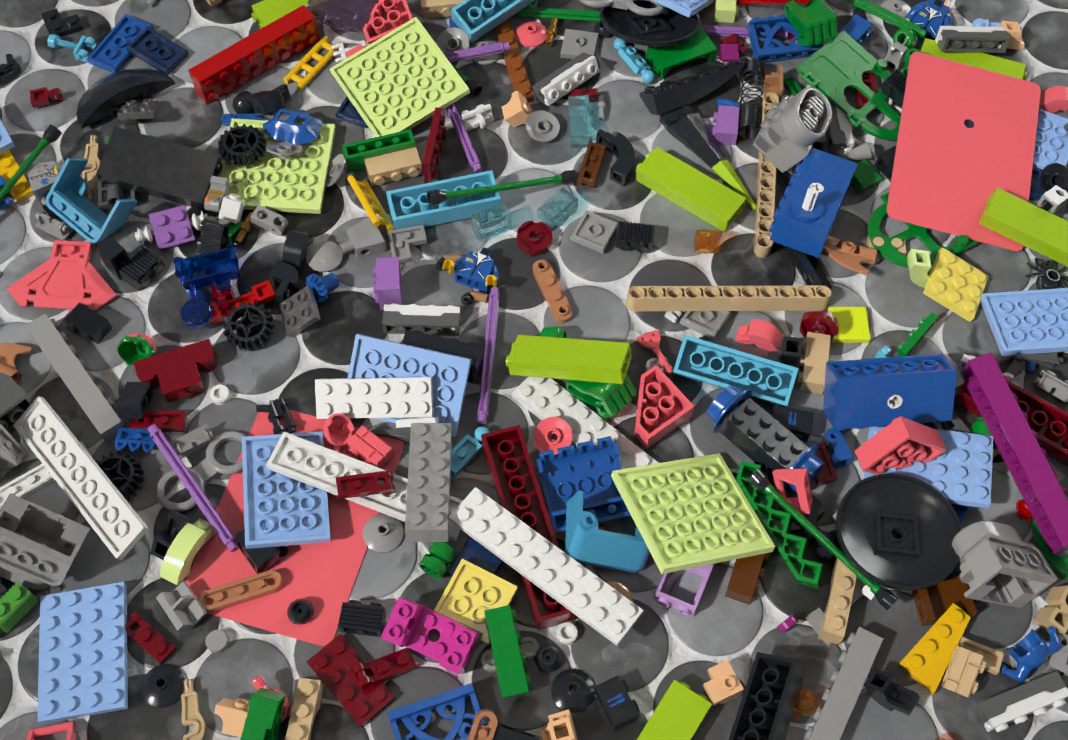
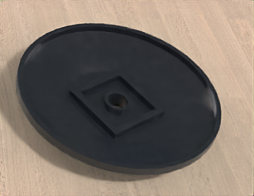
M646 0L633 2L642 8L651 9L657 7L656 4ZM611 5L600 10V21L608 32L619 39L638 45L661 47L680 44L694 37L700 27L698 12L691 17H686L665 7L662 13L655 16H642L629 9L612 8Z
M892 473L873 475L859 481L849 489L839 505L836 516V533L840 546L850 563L861 574L877 584L902 591L926 589L947 578L960 560L959 555L956 554L952 547L953 538L962 530L957 513L940 492L919 479ZM892 531L899 532L902 538H894L892 535Z

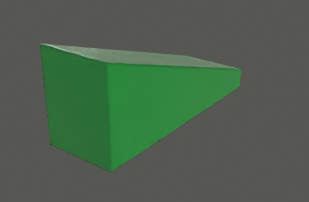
M793 77L783 79V85L789 97L791 95L795 96L803 90Z

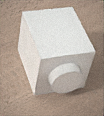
M236 194L223 197L218 218L235 224L240 222L246 200L240 199L241 196Z

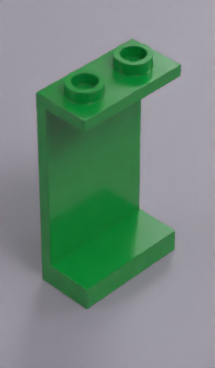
M700 26L697 34L683 43L661 47L648 46L646 59L652 64L654 72L663 80L665 79L666 70L703 56L706 57L709 63L715 61L717 48L702 26Z

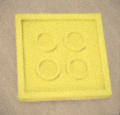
M941 248L937 253L923 294L970 322L975 317L981 300L980 295L983 294L989 276L945 248Z
M462 559L434 611L483 633L480 641L489 645L490 641L484 618V610L510 605L518 590V586Z

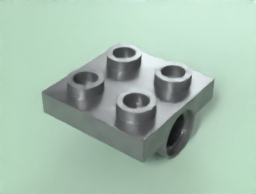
M145 99L142 102L128 100L124 102L117 113L118 120H121L123 124L140 123V119L154 118L160 108V103L153 99Z
M98 179V206L101 210L112 209L117 200L136 199V191L123 188L121 185L101 182Z
M306 286L279 304L286 333L290 337L295 336L320 320L313 288Z

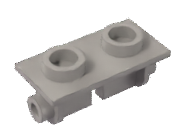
M38 211L35 215L38 220L35 227L63 241L74 230L66 222L44 211Z
M1042 370L1039 373L1042 378L1037 377L1034 381L1037 384L1036 387L1047 393L1052 388H1055L1053 396L1063 402H1068V381L1064 380L1063 382L1056 378L1057 375L1049 370H1046V372Z
M205 424L170 441L181 459L209 445L214 436L208 425Z

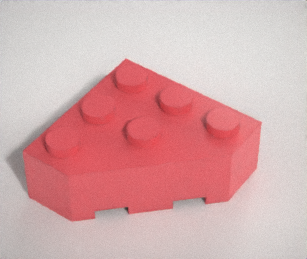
M379 0L378 4H375L370 14L371 18L363 28L368 44L370 45L413 19L407 0Z
M657 365L641 375L634 436L646 449L689 420L694 411V405Z
M900 416L894 419L887 427L879 430L871 439L863 442L855 450V453L863 471L876 475L884 473V469L895 467L897 470L912 466L911 462L921 460L923 463L930 462L947 449L937 430Z

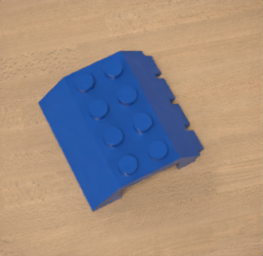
M611 436L597 439L598 445H594L593 440L578 443L577 450H574L573 445L557 448L558 454L554 455L553 449L539 453L540 458L536 460L554 533L566 531L567 502L578 491H583V511L594 514L598 523L631 515L611 477L613 471L622 469L618 445L616 441H612Z

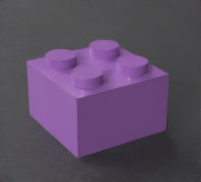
M399 257L376 258V266H373L375 302L379 303L380 310H384V304L390 305L395 303L403 305Z

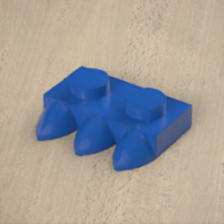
M119 427L115 439V448L118 451L129 448L132 452L144 449L148 453L156 449L157 445L151 438L148 429Z

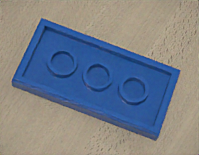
M125 14L87 58L88 63L111 73L120 71L133 55L127 51L126 47L148 26L154 29L153 25Z

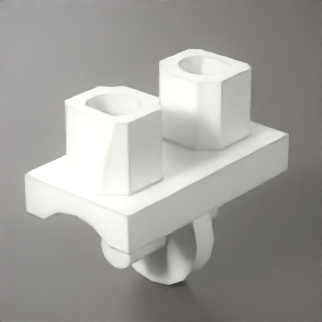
M481 104L472 111L465 110L461 112L466 132L477 127L483 129L487 123L494 121L490 104Z

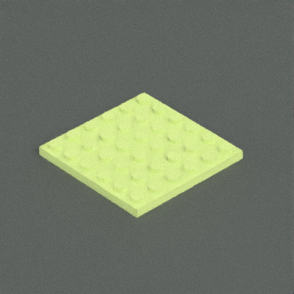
M417 17L329 69L375 137L412 129L433 116L435 107L442 108L443 110L470 93L468 86Z
M231 119L230 126L232 128H236L237 124L243 126L244 123L247 127L249 125H252L254 128L257 127L264 134L267 142L266 146L271 143L284 142L272 139L264 131L263 124L267 122L266 120ZM295 122L296 124L300 125L304 124L302 122ZM322 124L317 138L310 143L301 145L302 151L291 155L289 159H280L278 155L266 151L265 157H261V162L255 161V166L249 164L247 168L244 165L241 169L238 165L234 168L231 164L227 165L222 159L223 166L218 177L228 178L231 187L229 195L236 194L241 196L240 199L246 200L245 210H255L260 205L271 211L321 214L336 131L335 124Z
M720 453L615 470L611 474L661 574L773 552L775 548L774 543Z

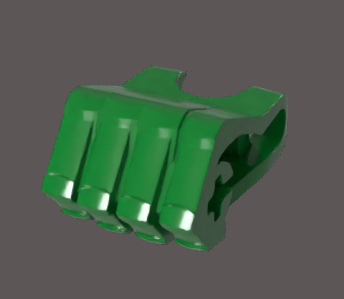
M795 0L786 2L785 14L789 22L798 31V42L801 46L817 45L838 37L836 15L824 5L822 0H810L806 4L807 7L799 6Z
M627 373L623 384L568 380L566 382V389L570 394L582 402L595 406L598 415L605 419L617 415L638 393Z

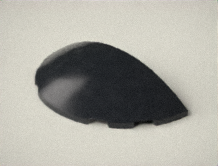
M147 68L126 69L112 73L95 82L82 95L76 112L78 123L83 129L112 115V108L141 94L144 98H147L174 85L175 81L163 72Z

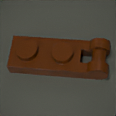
M589 142L577 178L578 185L586 184L589 187H595L606 151V145Z

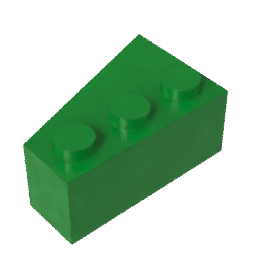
M260 688L252 694L249 699L248 707L250 708L240 740H277L286 694Z

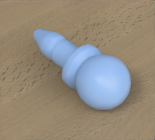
M977 18L973 21L972 26L999 27L1001 23Z

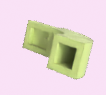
M911 249L907 256L910 279L914 284L925 288L933 267L929 251Z
M199 518L193 525L187 523L166 553L160 577L178 585L190 574L191 564L195 555L216 534L215 529L209 522Z

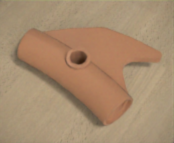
M828 236L822 250L837 264L864 275H868L869 271L861 263L873 265L877 250L874 248L856 245L853 242L843 241L832 236Z
M0 343V373L9 375L18 384L21 379V373L18 372L15 366V359L19 355L31 353L33 351L32 348L19 344Z

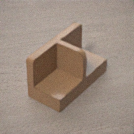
M779 64L777 72H765L763 81V97L768 92L775 93L779 97V103L783 93V64Z

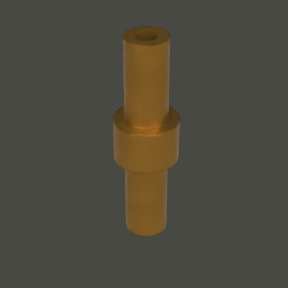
M556 17L552 18L551 24L547 29V46H552L553 39L557 34L558 18Z
M253 212L248 214L245 222H242L239 227V233L234 240L238 245L242 243L245 235L249 234L252 228L250 217Z

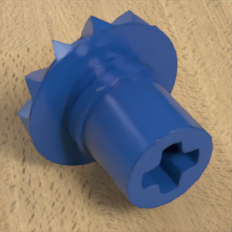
M329 273L322 277L316 274L306 277V286L313 288L315 300L319 303L327 300L328 292L339 287V280L334 273Z

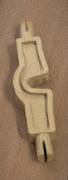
M97 135L90 136V144H86L84 159L88 160L85 167L92 169L82 172V177L88 185L85 197L91 202L93 194L97 192L98 177L96 173L100 165V147L97 143Z
M193 679L184 680L185 694L181 695V721L184 726H196V730L185 734L183 740H204L207 729L205 720L200 714L199 697L194 692Z

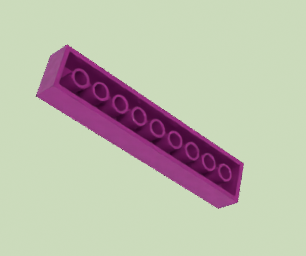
M990 352L968 360L960 375L991 436H993V440L1052 556L1067 551V493L1065 488L1059 484L1055 469L1049 465L1045 450L1040 448L1036 432L1030 428L1026 413L1021 411L1016 394L1011 392L1008 378L999 369L998 359L993 357Z

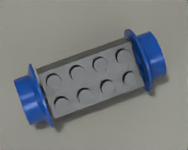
M733 385L725 388L714 399L706 412V415L715 422L713 432H720L753 462L761 465L762 469L773 479V471L776 469H806L810 485L825 465L816 456L818 446L813 445L809 448L750 398L752 394L750 389L740 392ZM783 481L784 488L789 486L797 493L795 485Z

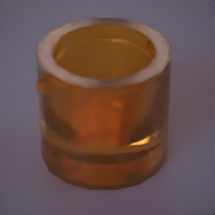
M696 229L694 235L695 253H718L719 231Z

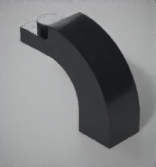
M600 129L596 133V143L606 145V150L617 158V161L610 168L609 179L625 187L631 179L634 169L635 152L633 146L623 134L618 133L616 136H613L611 133Z

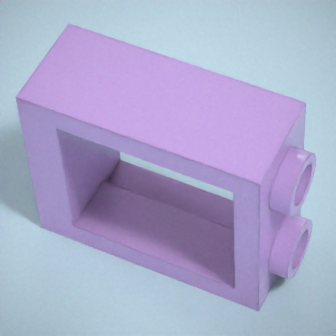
M710 564L685 569L703 577L692 605L663 593L671 572L663 575L654 600L663 607L670 606L677 609L682 615L694 616L714 565Z

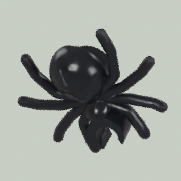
M1035 258L1037 267L1029 262L1026 263L1027 266L1038 271L1026 275L1027 278L1038 275L1036 280L1038 290L1040 289V278L1041 284L1045 289H1056L1058 282L1062 288H1066L1061 279L1068 282V278L1059 274L1066 268L1062 267L1056 271L1055 260H1049L1045 265L1044 259L1039 264L1038 258Z

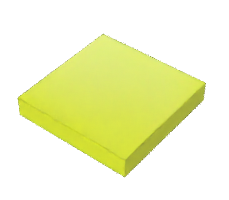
M828 307L827 310L831 311L839 322L838 334L833 337L831 343L870 342L866 307Z

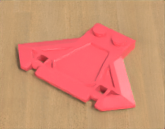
M54 240L50 259L6 288L21 307H27L29 302H34V307L73 309L80 302L83 305H90V309L97 311L117 297L116 293L89 262L93 248L91 242Z

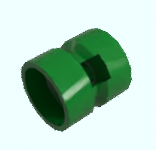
M433 542L428 549L429 554H425L418 565L428 575L441 579L447 571L446 565L452 563L457 553L444 542Z

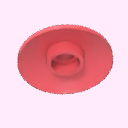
M524 22L516 28L515 38L522 46L538 47L547 40V29L539 22Z
M548 417L536 426L533 439L535 446L540 452L553 449L554 455L558 454L557 448L571 445L573 432L570 425L562 418ZM553 435L558 436L556 441L551 440Z

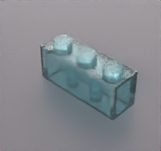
M589 95L568 96L571 148H586L589 142L596 138L595 129H592V126H594V116H591V113H593V102H589Z

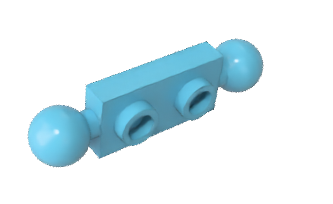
M616 38L614 40V48L618 50L617 53L635 74H642L644 83H652L655 80V74L650 70L651 67L646 63V60L639 55L634 47H627L626 41Z
M478 427L474 431L473 438L467 434L452 449L451 473L457 476L483 449L480 442H482L481 435L489 433L486 427Z

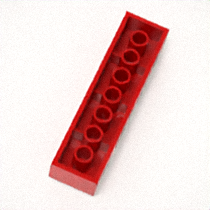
M302 5L190 68L188 71L197 95L208 105L310 45L315 44L320 40L315 16Z

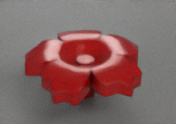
M1018 500L1016 502V509L1019 511L1016 514L1022 520L1025 519L1027 523H1032L1033 517L1025 501Z

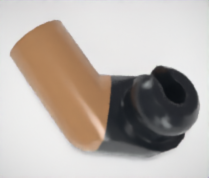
M461 254L443 255L436 263L437 269L445 271L442 270L444 261H456L461 258Z
M471 290L462 295L461 302L466 306L476 301L487 303L489 294Z

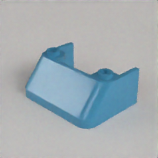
M67 158L46 196V205L87 241L99 243L125 225L138 201L136 199L117 200L108 216L84 196L88 185L86 180L80 175L88 160L83 158Z
M578 491L567 502L565 553L580 564L636 573L644 568L650 551L637 527L635 536L598 530L596 516L590 512L583 511V491Z

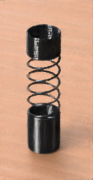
M759 59L745 61L742 71L743 79L740 95L738 134L748 139L757 137L761 125L762 105L760 103L763 100L761 97L763 91L761 89H763L762 82L764 81L765 64ZM746 83L751 84V85L761 84L762 87H761V88H757V87H749V88H746L744 85H745ZM745 90L752 91V92L761 91V95H760V96L757 95V94H748V95H745V94H744V91H745ZM748 97V98L755 99V98H759V97H760L761 101H760V102H757V101H747V102H745V101L743 100V98Z

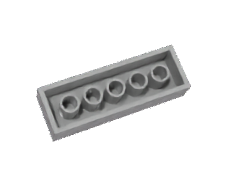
M411 423L405 518L406 542H449L452 459L451 423Z

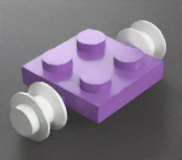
M185 205L149 214L153 229L151 231L148 226H145V230L141 231L137 228L138 232H135L137 243L141 242L142 246H144V241L152 243L153 237H155L158 249L164 250L194 242L196 240L192 230L193 225L199 231L201 221L208 217L207 213L203 214V211H201L199 216L193 213L192 220H189Z

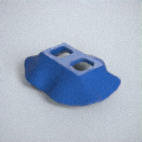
M280 109L271 120L263 124V129L272 139L294 145H304L317 138L322 127V120L313 118L305 110L289 111ZM283 113L290 115L286 121L280 120L279 117ZM299 117L306 119L302 125L296 124L295 121Z

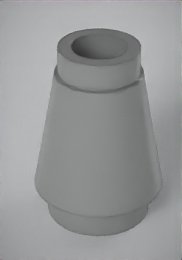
M865 142L847 151L849 161L871 159L875 156V149L872 143Z

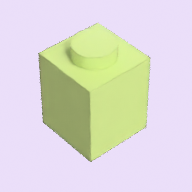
M716 0L714 22L734 23L735 16L739 14V6H736V0Z

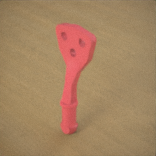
M659 331L647 332L637 337V342L641 346L654 352L664 372L672 374L673 367L659 348L661 342Z

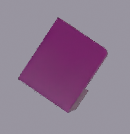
M738 44L720 45L719 61L730 62L737 60L739 62Z

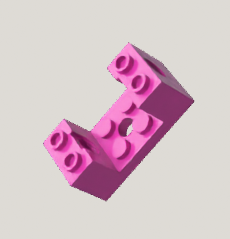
M398 597L381 638L399 647H408L440 662L439 666L456 674H464L483 633L408 598ZM433 629H437L440 632V638L436 642H433L429 637Z

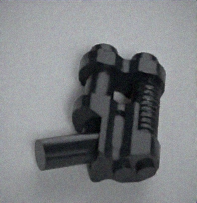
M12 54L6 55L7 64L0 65V87L4 82L22 73L20 65L13 59Z
M285 399L270 400V405L257 404L256 412L269 413L268 420L273 424L274 435L283 434V432H288L289 434L296 432L297 426L292 419L288 403ZM280 419H284L286 423L281 425Z

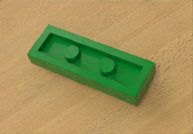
M931 312L927 318L924 316L917 325L919 328L917 330L913 329L907 337L909 340L907 342L903 341L897 348L899 352L897 357L908 356L933 327L938 318L937 315Z

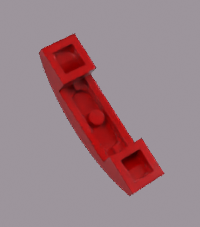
M269 280L252 286L253 291L229 300L227 309L221 310L220 304L217 305L216 301L198 308L204 325L225 322L223 318L229 317L227 310L233 312V305L238 308L240 307V302L246 305V302L249 300L251 305H253L256 301L259 306L270 302L276 296Z

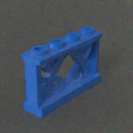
M786 14L783 16L773 15L767 18H753L746 27L754 54L753 59H759L763 63L811 57L823 47V43L812 46H801L800 43L795 45L794 42L799 38L798 31L789 22ZM765 29V32L760 31V34L766 38L759 37L756 34V30ZM780 29L795 35L790 41L789 46H784L781 41L772 39ZM758 42L764 43L763 49H760Z
M472 683L387 712L395 740H402L397 724L402 722L411 732L403 740H410L414 736L417 738L416 740H442L422 732L430 724L431 712L436 710L441 717L447 720H455L452 728L443 740H454L457 734L460 736V739L457 740H467L469 735L465 733V729L471 727V725L463 722V719L474 720L475 714L465 713V700L471 699L475 714L480 711ZM452 706L453 710L451 713L457 712L456 715L446 714L445 708ZM424 716L426 719L424 724L419 728L416 727L421 724V722L417 721V717Z

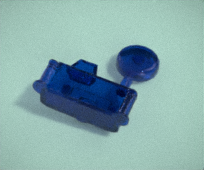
M231 243L227 248L187 258H173L176 277L181 278V284L186 290H190L191 300H188L183 305L180 313L181 319L187 327L192 329L202 328L213 317L211 304L206 299L198 298L197 288L214 284L216 289L222 292L227 291L231 280L240 277L237 253L238 244Z

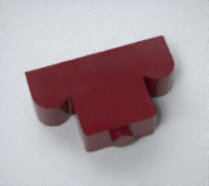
M210 339L133 362L139 381L151 382L152 390L160 385L168 403L181 399L185 400L193 395L203 393L205 388L200 371L211 372L217 367V359Z

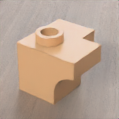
M1001 21L999 27H1004L1011 37L1007 48L1022 50L1025 44L1018 22Z
M518 90L513 92L511 100L502 106L504 119L513 128L526 124L528 116L533 113V109L527 103V99Z
M728 660L708 669L707 672L711 680L704 683L703 687L713 705L719 703L723 705L741 695L744 689Z
M239 697L235 700L223 698L216 704L214 713L218 714L223 721L222 733L241 738L245 719L250 708L248 707L249 700Z
M569 709L548 715V726L540 729L543 740H578Z

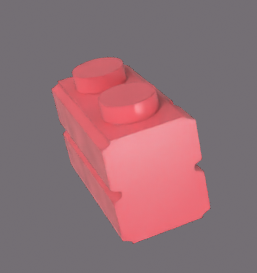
M364 425L347 441L348 451L353 457L357 458L359 456L364 460L363 462L380 469L394 457L393 448Z

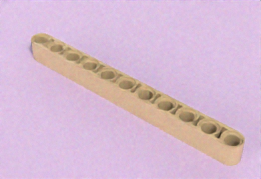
M768 92L764 95L761 108V123L766 119L765 115L771 109L773 103L777 102L779 104L777 94ZM759 151L754 253L760 258H765L770 255L773 241L770 240L772 233L769 232L772 222H774L776 166Z
M822 285L633 286L628 290L626 307L635 312L825 310L828 306L831 290Z

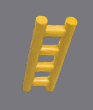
M324 35L283 78V81L287 84L291 80L299 83L296 87L301 91L334 57L333 53L339 51V49L332 50L331 46L333 45L327 43L329 38ZM322 47L329 51L325 56L318 54ZM312 58L319 61L315 67L307 64ZM301 69L309 72L304 78L296 75Z
M353 175L348 176L347 180L373 225L378 227L382 224L386 226L388 231H392L394 226L368 181L363 180L359 182L356 181Z

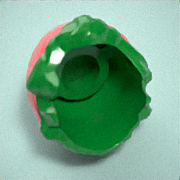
M132 333L124 336L118 343L117 352L120 358L127 365L131 366L134 365V361L156 355L157 347L155 342L147 335Z

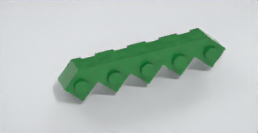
M741 461L736 481L798 584L819 589L824 572L823 564L805 560L809 544L806 538L790 535L793 523L792 515L775 510L777 500L775 501L771 495H767L764 491L755 488L748 481L756 470L760 469L764 473L762 466Z

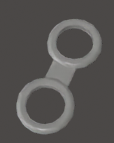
M579 0L587 6L603 8L611 5L612 8L629 9L642 16L659 15L665 9V6L653 0H646L657 5V7L651 9L635 5L633 2L637 0Z
M229 431L215 436L207 447L206 459L192 469L187 468L203 492H205L204 486L218 477L220 473L229 475L243 470L242 459L238 463L229 466L221 465L215 460L216 448L221 443L228 440L242 443V437H247L243 433ZM171 470L165 473L156 487V497L160 505L169 511L175 510L177 512L187 511L195 507L197 504L192 497L182 503H174L166 499L165 489L167 484L178 477L175 471Z

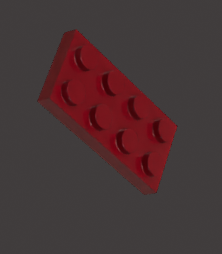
M435 107L423 159L425 184L431 183L433 179L437 178L436 165H440L441 156L439 152L443 151L444 142L442 138L446 137L447 129L444 127L446 117L443 115L442 108Z
M339 634L311 657L307 664L362 728L394 701L395 696L383 682L361 689L358 683L359 678L355 676L352 668L359 663H365V661L347 640ZM371 672L366 673L367 676H372Z

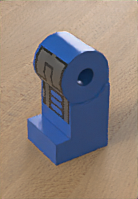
M834 428L828 429L824 434L822 443L825 444L831 456L830 459L834 469L850 465L853 456L842 433Z

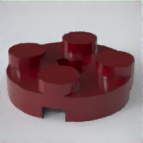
M527 221L518 228L516 236L517 245L523 252L528 253L532 257L542 254L553 243L552 230L544 222L533 223V221ZM532 235L534 237L539 236L537 240L531 239Z
M829 310L805 312L800 321V333L803 337H806L807 332L831 335V341L839 331V322Z

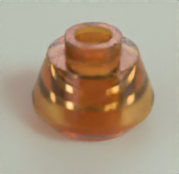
M805 687L800 689L793 712L799 717H809L817 709V697L810 689Z

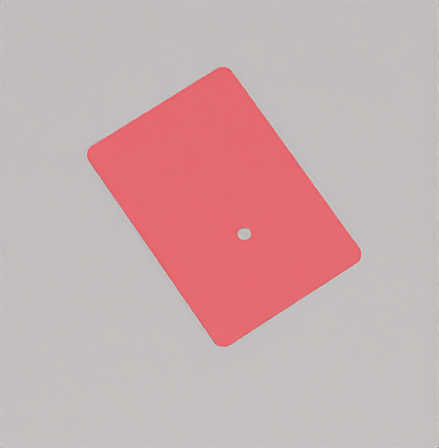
M912 53L909 61L888 197V216L895 220L955 236L965 235L970 240L1012 251L1022 250L1023 245L980 225L979 221L989 196L996 188L1029 202L1041 94L1040 87L1030 81L925 53ZM967 119L971 120L974 123V127L967 128L964 125V121Z
M289 410L297 426L295 433L323 431L324 423L327 419H317L316 416ZM258 413L249 436L274 435L273 424L268 420L269 413ZM280 419L281 425H284L286 423L285 420ZM355 427L353 434L359 429L358 427ZM323 431L324 447L332 450V444L328 442ZM378 436L391 446L394 451V457L382 469L392 471L395 474L404 450V443L401 440ZM348 444L341 446V454L362 462L364 461L359 456L355 458L349 453ZM242 452L239 456L237 463L242 459ZM243 470L231 475L216 510L233 536L245 529ZM327 492L331 542L286 546L288 554L284 557H279V563L266 570H274L281 575L283 584L277 592L207 614L315 645L326 646L335 637L342 603L348 602L367 550V545L363 539L364 525L371 517L380 514V512L347 499H338L337 495ZM216 533L199 549L185 582H187L195 596L199 598L200 594L206 590L241 580L257 573L239 548L235 552H231L228 547H225ZM271 580L268 585H274L276 581ZM296 599L308 600L314 608L313 616L306 624H293L287 616L288 606ZM209 600L207 605H212L214 600Z

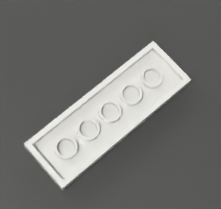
M432 377L315 379L317 419H327L335 413H343L349 418L434 416Z

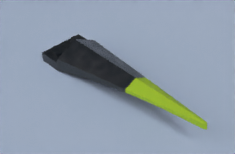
M690 104L660 116L659 121L668 133L703 160L735 192L744 196L746 203L753 210H756L755 203L701 115Z

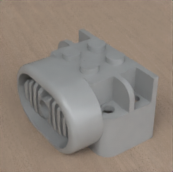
M808 87L801 90L795 96L785 97L779 104L777 102L773 103L771 109L766 113V119L761 123V129L752 145L782 173L804 159L813 143L825 135L832 120V108L829 101L819 90Z
M10 493L0 509V576L35 590H43L51 586L60 585L90 528Z
M980 521L963 528L953 538L952 547L960 557L961 565L959 568L962 571L959 576L960 580L970 586V589L964 593L965 598L1022 608L1057 580L1042 552L1034 544L1022 541L1015 528L1010 525L993 521Z

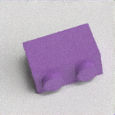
M719 105L718 111L714 112L713 122H716V125H713L712 135L715 136L718 144H736L739 107Z

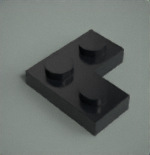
M57 8L41 13L49 35L54 34L61 38L84 30L78 14L61 19Z

